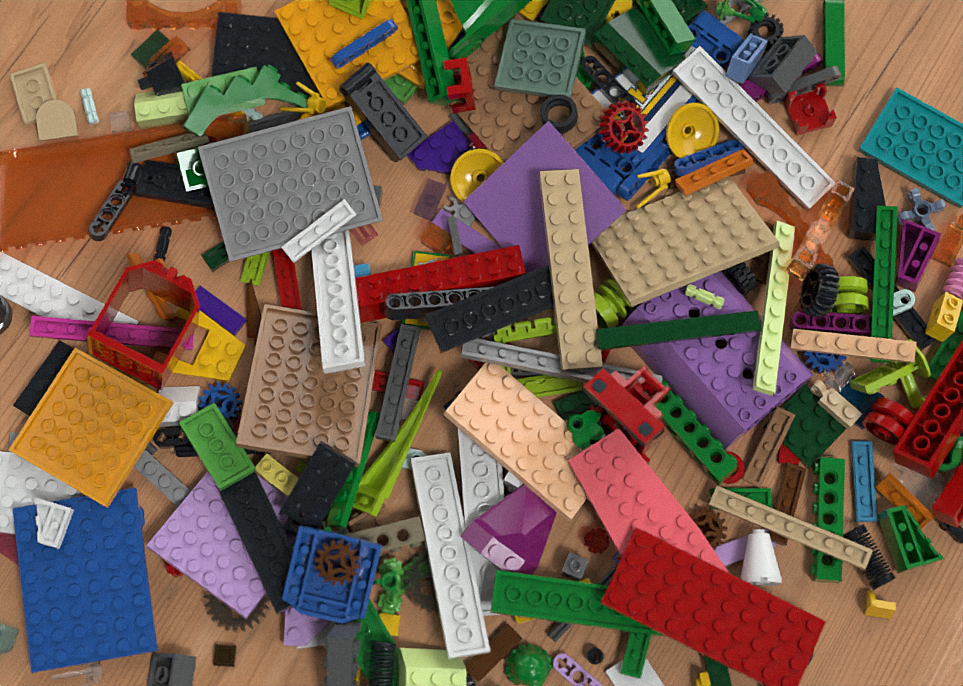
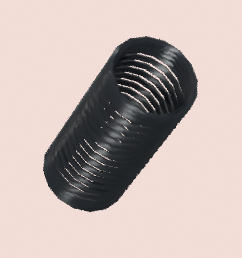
M865 524L843 535V538L860 545L862 544V546L867 548L876 544L875 542L870 544L874 541L873 539L866 542L872 536L865 538L870 533L863 535L868 532ZM880 549L872 552L866 569L863 574H866L865 577H868L867 581H869L868 584H871L872 590L896 579L893 572L888 573L891 569H887L889 565L885 566L887 562L882 563L885 561V559H882L883 556L878 557L881 555V552L877 553Z
M371 642V650L392 653L370 652V654L392 657L370 655V658L390 660L370 659V662L389 663H369L370 666L390 668L369 667V669L390 672L368 671V673L391 676L368 675V677L391 680L368 678V681L387 682L389 684L368 682L367 684L392 686L394 684L392 682L394 681L393 677L395 676L394 666L396 664L394 662L396 660L394 658H396L395 654H397V644Z

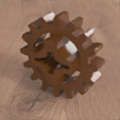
M702 507L700 513L695 509L693 511L694 516L688 515L693 521L705 517L703 521H696L695 524L701 532H703L702 528L704 526L707 527V533L703 534L706 540L716 538L714 541L709 542L715 551L717 549L716 544L721 546L723 544L721 539H726L727 537L723 532L727 531L728 528L722 526L726 520L718 518L720 516L719 512L715 515L712 514V508L709 512H706L705 508ZM712 520L716 523L718 528L714 527Z
M343 539L338 544H336L335 540H332L331 546L325 543L323 545L325 550L319 549L317 552L321 556L315 558V561L319 562L315 569L321 570L318 577L324 575L326 577L325 583L332 580V586H335L337 581L343 586L345 579L350 583L352 581L351 575L357 576L358 574L355 569L361 567L359 563H356L361 557L354 554L357 548L351 550L350 542L347 545H343ZM333 549H341L339 553L329 552ZM347 555L351 558V564L348 563ZM339 558L341 559V565L336 567L334 560H337ZM324 561L328 563V571L325 568ZM338 572L345 574L343 576H334Z

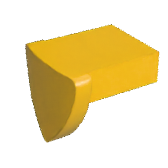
M867 590L865 615L891 619L896 611V603L875 599L874 591Z

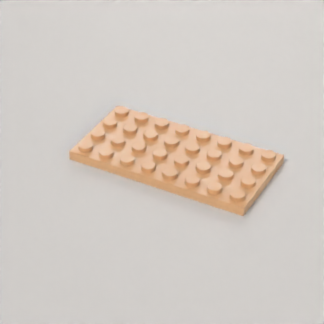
M485 362L443 415L569 522L587 499V496L568 461L584 450L575 445L573 434L568 431L567 423L500 365Z

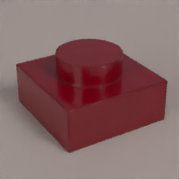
M475 132L468 136L470 140L468 145L472 150H487L485 144Z

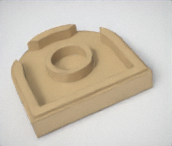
M50 100L42 104L38 109L36 123L39 141L79 136L75 112L66 102Z

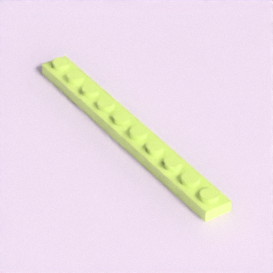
M776 221L773 227V234L779 241V247L770 251L753 390L770 396L776 390L795 232L794 226L780 221Z

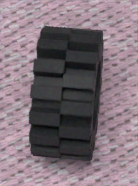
M766 13L760 23L757 21L753 24L750 23L747 35L753 34L767 40L765 51L769 50L770 47L772 48L784 32V28H782L783 23H779L780 19L777 18L775 20L774 14L769 17V13ZM766 26L772 30L773 34L770 37H763L759 34L758 29Z
M744 262L722 270L725 277L743 295L757 286L756 277L753 276V272L750 271V268Z

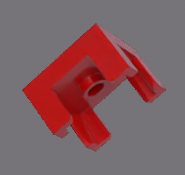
M467 57L444 61L445 70L460 68L461 73L453 74L455 85L447 87L449 100L465 98L466 101L453 104V114L476 110L472 76Z
M825 83L816 85L813 91L797 96V91L787 93L784 103L796 136L833 126L837 117L834 109L830 113L826 103L827 89Z

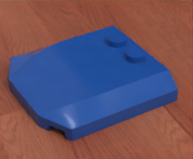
M299 526L282 599L294 607L297 612L307 616L338 623L365 618L382 545L312 527ZM343 539V545H347L350 542L351 550L357 548L354 554L361 557L356 561L361 567L355 569L358 574L357 576L351 575L352 581L350 583L345 579L343 586L340 585L339 581H337L335 586H332V580L325 583L326 577L324 575L318 577L321 570L315 569V566L319 564V562L315 561V558L321 556L317 551L319 549L325 550L323 547L325 543L331 546L332 540H335L336 544H338ZM333 549V550H330L329 552H332V553L335 554V553H339V552L341 551V549ZM347 555L348 563L351 564V558ZM341 559L334 560L336 567L341 565ZM324 561L325 568L328 571V563ZM338 572L334 576H343L345 574Z

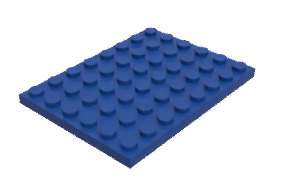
M137 488L119 490L108 508L88 496L53 501L52 503L74 510L60 549L38 542V526L36 525V516H38L37 505L12 508L31 673L158 651Z

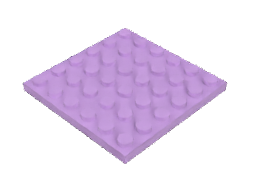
M207 472L147 544V548L243 618L247 619L265 596L266 591L209 472ZM258 476L283 527L289 516L286 514L281 516L278 513L288 497ZM284 530L291 546H295L297 537Z

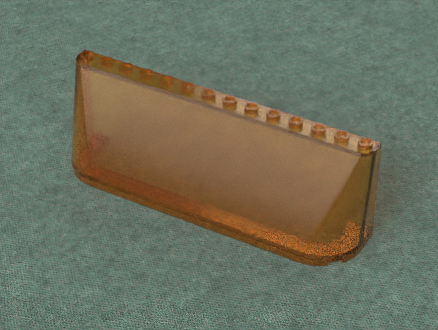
M248 114L216 118L205 130L206 135L215 137L219 142L249 134L251 131ZM183 124L1 151L0 252L8 251V247L13 246L16 249L28 248L27 244L35 243V246L47 245V241L54 240L55 243L66 242V238L74 237V240L86 239L85 235H89L90 224L117 183L123 179L127 163L132 161L129 150L190 132L182 128ZM174 153L148 159L177 165ZM144 161L137 162V163L141 164L142 167H143ZM137 185L134 186V194L137 189ZM133 195L111 231L113 234L124 233V229L132 228V231L144 230L143 226L151 225V228L163 227V223L170 222L171 225L182 224V220L190 219V222L201 221V217L209 216V219H216L217 214L215 209ZM114 200L111 202V204L114 206H119L122 204V202L119 200ZM105 214L102 216L104 220H110L113 218L110 214ZM100 225V229L95 231V233L102 232V225Z

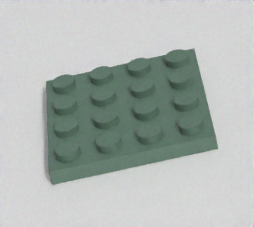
M511 19L494 85L495 90L543 97L561 94L571 98L586 29Z

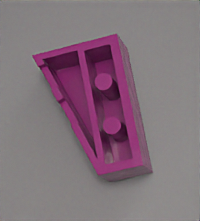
M906 219L903 220L897 276L898 286L916 292L937 248L941 233Z

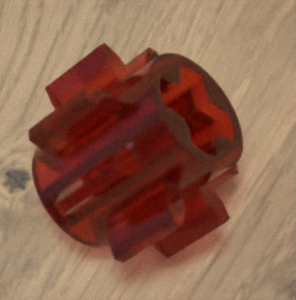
M592 528L591 531L587 532L584 538V545L589 547V552L594 554L599 552L602 554L608 548L610 541L609 536L605 535V530Z

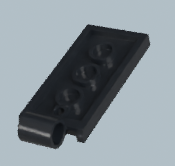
M145 160L143 167L139 163L133 164V161L127 163L122 181L130 186L137 185L135 196L215 209L209 186L186 192L177 165Z
M321 441L278 513L281 516L283 514L289 516L282 527L283 530L297 537L299 526L318 529L357 462Z

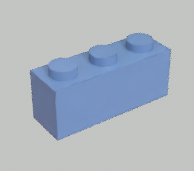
M750 34L732 56L726 77L731 78L734 82L743 84L761 61L768 41Z

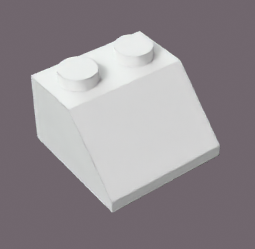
M200 386L164 387L162 391L159 390L158 394L174 403L159 427H180L179 422L200 411L198 408V404H200Z

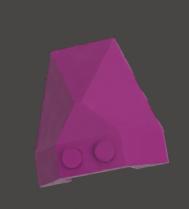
M523 484L507 495L501 502L490 507L481 516L474 518L460 537L503 571L533 575L538 568L557 512Z

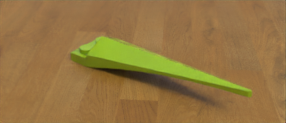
M440 369L437 370L415 408L398 431L396 442H390L362 476L352 508L377 517L384 500L389 499L442 375Z

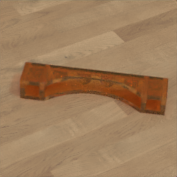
M127 0L126 21L129 28L134 30H142L143 28L154 30L171 28L177 30L188 27L191 29H199L200 27L216 29L218 12L243 14V4L241 0H218L214 4L200 10L172 12L161 9L147 0Z
M766 171L749 181L746 190L754 202L775 212L787 224L795 227L794 234L800 248V268L803 273H808V269L817 263L828 264L834 267L831 256L823 251L820 240L814 238L808 223L803 222L800 218L799 210L791 205L787 193L778 186L776 177Z
M837 179L785 272L800 281L804 280L813 267L826 238L855 188Z

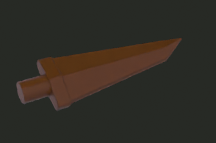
M250 279L246 289L247 337L253 338L254 346L256 347L262 317L253 283Z

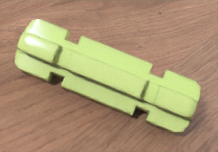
M691 284L687 286L685 295L691 298L694 296L696 300L708 305L712 304L717 309H721L725 301L724 298L720 296L715 297V294L701 288L696 289V286Z

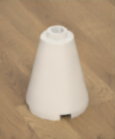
M763 529L753 530V533L748 535L740 579L754 586L780 585L782 578L770 534L765 533Z

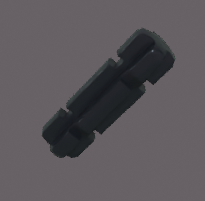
M161 227L159 233L161 236L158 238L155 250L157 252L154 254L153 260L160 258L165 262V255L167 254L170 242L169 237H171L172 233L170 227Z

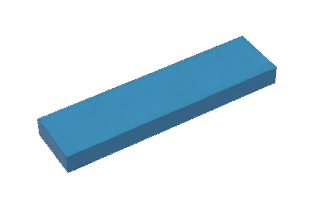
M852 441L851 457L855 522H877L872 441Z

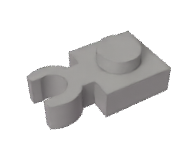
M450 196L449 201L454 205L448 207L444 204L443 209L448 213H454L453 216L470 227L477 217L465 203L462 202L459 205L457 200Z

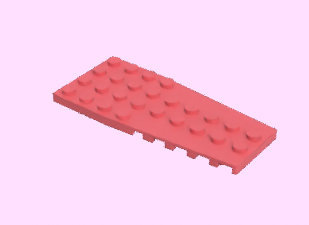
M620 429L610 433L568 461V464L571 465L576 474L578 482L581 483L586 492L588 500L591 501L596 510L599 520L601 519L606 528L605 531L616 546L615 549L620 558H622L629 540L637 527L728 572L695 522Z

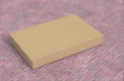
M46 63L9 74L23 123L26 127L36 124L37 111L42 104L50 100H58Z

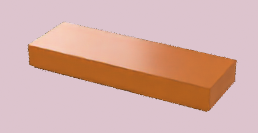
M891 473L887 474L875 485V488L895 507L905 505L920 525V529L935 517Z

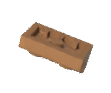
M383 502L377 517L365 512L362 514L358 512L348 522L350 528L355 533L395 523V520Z

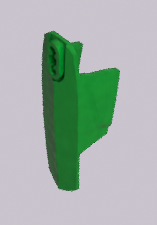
M451 0L455 13L464 28L465 37L452 47L449 52L450 59L470 56L487 38L533 0Z

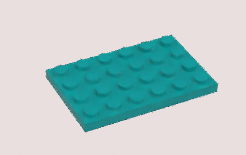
M896 87L858 151L872 159H877V162L961 209L963 206V124Z

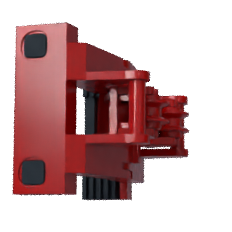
M645 365L627 381L617 371L610 375L605 369H602L584 385L583 391L595 403L600 405L598 410L593 405L588 410L601 414L597 424L603 429L605 437L617 430L613 425L616 421L619 422L631 435L630 443L646 463L649 464L650 459L645 454L656 435L664 430L665 426L661 422L663 414L655 406L671 389L658 381ZM575 421L573 422V426L575 428H579L580 423ZM590 441V444L593 445L598 441Z

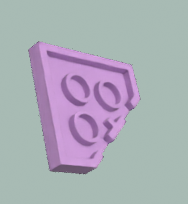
M294 607L286 610L284 646H306L332 621L300 614Z

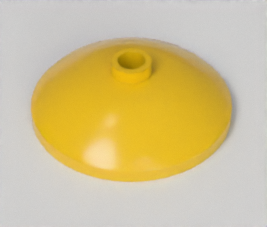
M687 103L679 107L670 117L666 128L668 147L678 158H683L715 146L719 135L718 120L711 109L701 103Z
M474 149L462 154L454 163L451 171V186L456 196L463 202L504 161L496 153L486 149ZM479 174L484 175L485 179L483 181L478 179Z

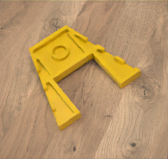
M178 307L174 316L187 322L190 314L188 311ZM200 311L197 327L205 329L209 333L194 364L190 365L179 360L171 374L175 373L190 377L195 376L230 382L247 347ZM156 351L153 360L163 365L168 355Z

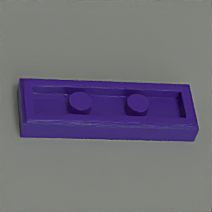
M199 286L195 292L200 304V311L236 336L247 322V319L205 288Z

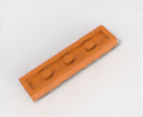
M741 149L675 179L676 186L687 196L754 165L753 158L744 149Z

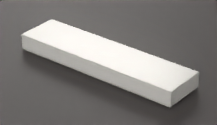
M344 199L283 245L282 249L292 262L295 263L357 214Z

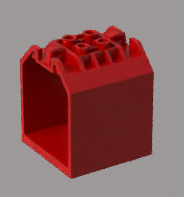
M152 260L125 268L87 334L89 354L162 391L198 326L200 304L192 279L183 274L177 277V269L170 267L168 270L163 267V264ZM145 289L188 311L190 314L163 365L105 336L130 292Z

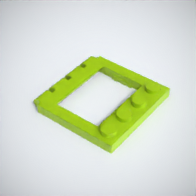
M555 316L554 323H551L550 317L534 319V326L532 327L530 320L514 323V330H511V325L493 333L494 342L505 344L507 342L557 334ZM501 366L511 374L510 367ZM550 375L516 379L537 398L582 390L580 381Z

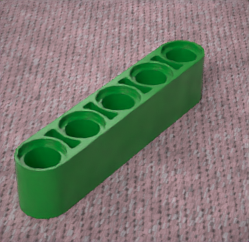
M824 0L822 9L823 70L837 66L841 73V77L838 80L825 86H844L845 3L844 0Z

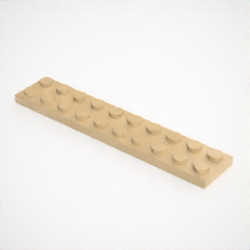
M579 169L540 171L538 177L561 371L601 368L603 365L601 350L598 351L596 337L598 324Z

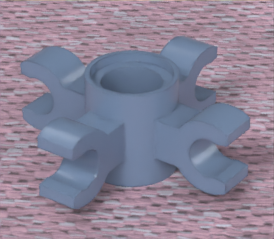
M918 188L910 190V193L907 195L913 205V209L899 213V216H897L898 223L903 224L904 219L912 220L915 223H920L923 227L935 231L929 215L943 211V208L946 207L943 199L930 204L921 199ZM917 209L923 210L925 215L919 214Z

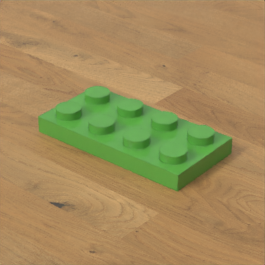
M257 67L181 84L188 115L205 86L210 87L214 85L221 90V94H224L235 75L238 77L242 75L250 80L249 83L252 84L258 73ZM265 99L245 101L232 106L219 116L266 105Z
M215 403L179 422V426L220 491L256 471L245 450L236 447L237 438Z

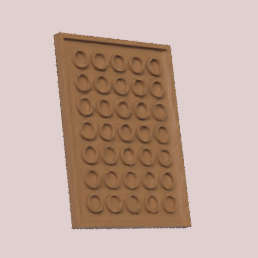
M520 14L514 18L525 21ZM510 22L487 38L476 51L467 57L472 76L476 110L456 113L470 131L476 133L485 144L487 150L496 153L504 162L543 126L540 110L544 101L549 98L495 90L494 85ZM460 68L452 69L453 74L461 73ZM577 77L571 96L577 107V124L572 130L561 134L574 150L596 135L598 131L602 130L597 124L602 123L599 117L604 115L603 110L605 109ZM459 98L448 105L452 108L453 104L466 101L465 98ZM556 106L548 112L549 120L556 123L566 121L571 115L570 109L565 106Z
M264 304L236 447L310 459L319 443L323 441L356 461L355 467H360L382 324L373 322L361 323L366 366L324 374L318 313Z

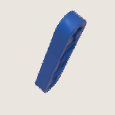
M392 19L383 22L334 54L330 61L336 69L342 68L394 34L398 29L397 25Z
M733 139L680 158L674 163L675 173L678 176L689 174L743 149V145L737 139Z
M660 142L619 187L618 196L628 201L650 178H637V175L656 171L669 157L671 150L667 143Z

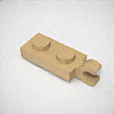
M818 380L810 389L813 394L820 398L817 403L847 430L862 415L859 410L831 387L827 390L822 381Z

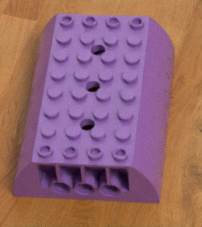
M719 271L643 302L634 310L622 326L691 318L688 312L692 309L699 312V317L755 311V309L725 275ZM691 284L696 286V289L701 288L715 294V297L720 296L724 298L725 301L722 308L717 309L712 304L708 305L696 300L694 296L691 298L685 295L687 286ZM759 314L760 325H761L762 317H761L760 314ZM760 332L631 347L654 374L663 376L662 379L670 385V391L682 398L683 405L687 409L690 408L696 414V420L700 424L703 423L708 427L710 435L714 440L717 438L723 444L724 451L814 377L803 362L781 340L775 393L770 396L753 390ZM719 339L724 340L726 347L724 349L717 348L715 341ZM750 370L753 373V378L750 380L745 379L742 376V372Z

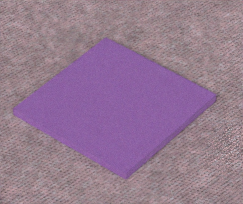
M549 121L463 201L503 248L515 245L520 246L526 274L549 265L538 177L540 171L579 169L588 245L627 211Z

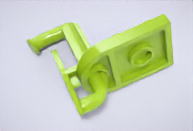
M916 346L914 363L892 361L848 382L851 389L874 394L879 391V388L891 386L900 379L910 406L914 409H919L928 395L920 396L912 372L916 376L924 378L930 377L931 372L925 356Z

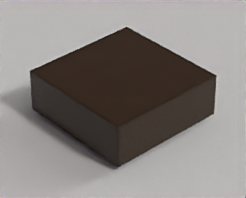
M215 645L213 666L235 667L237 646Z

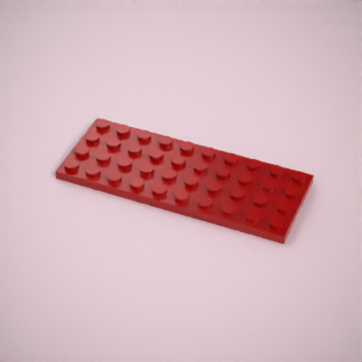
M637 527L629 540L600 603L765 686H799L826 623L825 620Z

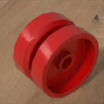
M878 397L872 405L873 412L867 413L864 418L863 426L877 438L889 444L897 445L913 420L914 415L901 404L884 397Z

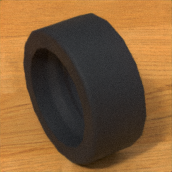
M561 94L553 95L547 98L541 106L542 124L545 125L549 121L560 134L567 133L577 124L578 112L572 98ZM556 106H565L570 109L571 115L566 121L556 123L549 120L548 112Z

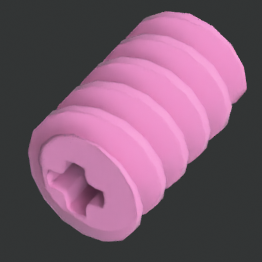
M959 258L955 261V265L951 269L952 272H950L949 279L946 280L942 292L943 294L947 292L963 300V297H961L963 296V258Z

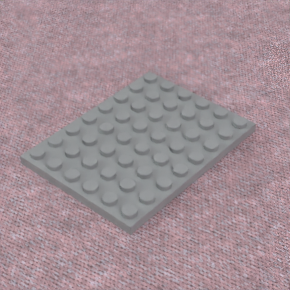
M351 106L198 147L230 262L281 249L283 245L344 199L357 215L333 234L383 221Z

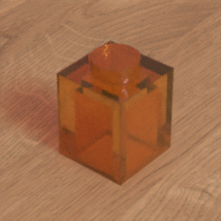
M430 222L420 236L421 244L435 253L442 254L443 251L446 252L452 244L451 234Z

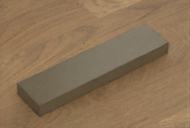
M190 132L130 149L129 152L134 164L209 143L206 132L201 137Z

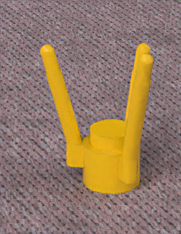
M296 82L297 86L311 95V97L306 99L308 108H280L281 111L307 112L310 114H314V112L323 113L327 108V100L319 97L318 93L313 92L300 82Z
M666 169L637 175V178L650 177L646 182L651 181L654 187H659L636 206L637 209L668 188L667 184L671 182V179Z

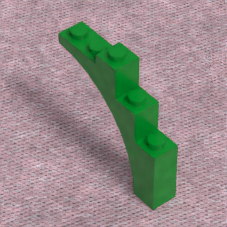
M264 65L260 68L252 84L249 83L250 80L242 75H239V77L235 75L224 94H221V90L214 85L210 87L205 86L182 128L201 137L213 120L234 105L245 101L267 99L290 103L298 108H308L306 100L308 97L301 92L295 93L291 91V87L282 81L278 83L281 76L277 73L278 70L271 65H267V67Z

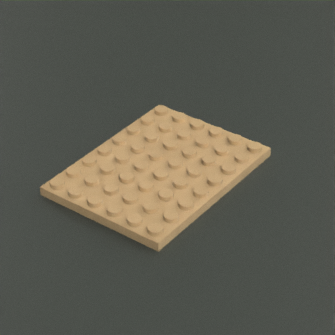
M729 176L687 196L679 192L621 215L591 243L631 307L779 247L777 238Z

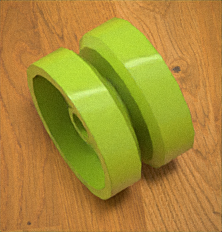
M856 276L839 277V294L830 313L859 314L869 309V299L865 294L868 292V281Z

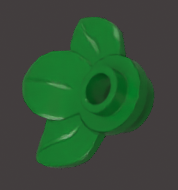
M588 410L582 415L574 414L567 420V429L573 434V442L582 450L590 446V441H598L605 437L603 429L597 424L601 414L596 411ZM573 422H579L580 427L575 428L573 426Z

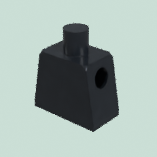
M172 51L146 65L147 77L138 80L142 91L153 87L156 96L182 91L181 84L185 83Z

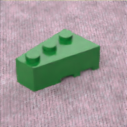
M905 505L887 509L877 515L897 573L930 565L944 559L932 546V541L929 537L926 538L919 528L920 525Z

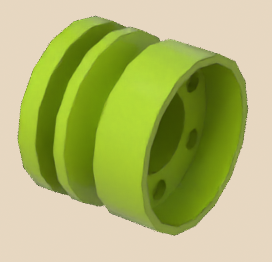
M607 279L604 281V285L598 286L600 295L594 291L597 324L601 328L617 326L619 324L617 316L625 319L627 313L631 314L635 310L634 306L631 307L616 282L612 279Z

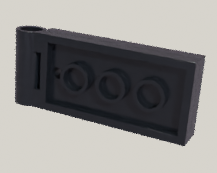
M366 62L339 86V91L346 97L345 100L394 162L402 160L428 137L380 77L372 64Z

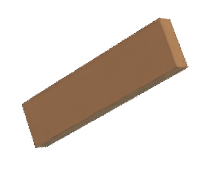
M778 406L776 407L742 480L759 488L761 487L795 414Z

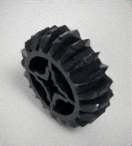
M817 263L808 269V273H805L799 294V303H801L800 307L803 309V313L816 318L825 317L831 312V308H834V302L837 301L836 297L839 294L838 288L840 287L838 284L840 278L834 267L828 264Z

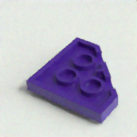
M452 121L416 146L407 154V157L419 171L429 170L451 175L456 160L462 154L472 149L468 145L470 141Z

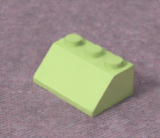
M154 91L138 93L135 96L136 122L141 130L183 124L188 117L182 91L156 96Z
M399 648L398 686H466V667L462 658L448 660L446 650Z

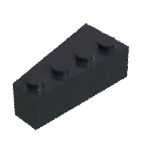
M857 157L852 168L847 238L875 241L877 206H886L877 159Z

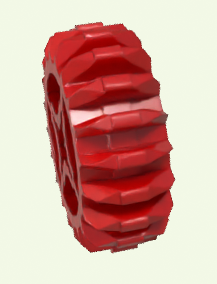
M629 101L615 102V104H610L608 108L604 109V115L599 117L602 123H598L597 126L601 127L602 130L598 131V134H603L600 141H606L605 147H611L612 152L617 151L618 154H623L624 152L629 154L632 151H637L638 146L644 144L642 140L648 138L644 132L649 131L648 128H645V125L649 122L644 121L643 118L646 114H640L642 108H635V103L629 104ZM619 112H623V113H624V115L620 118V120H619V119H617V120L614 119V117H615V115H616L617 113H619ZM626 136H633L629 142L622 143Z

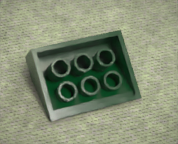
M635 7L609 21L594 34L593 45L644 96H647L669 77L673 70L686 59L681 53L669 55L649 21Z

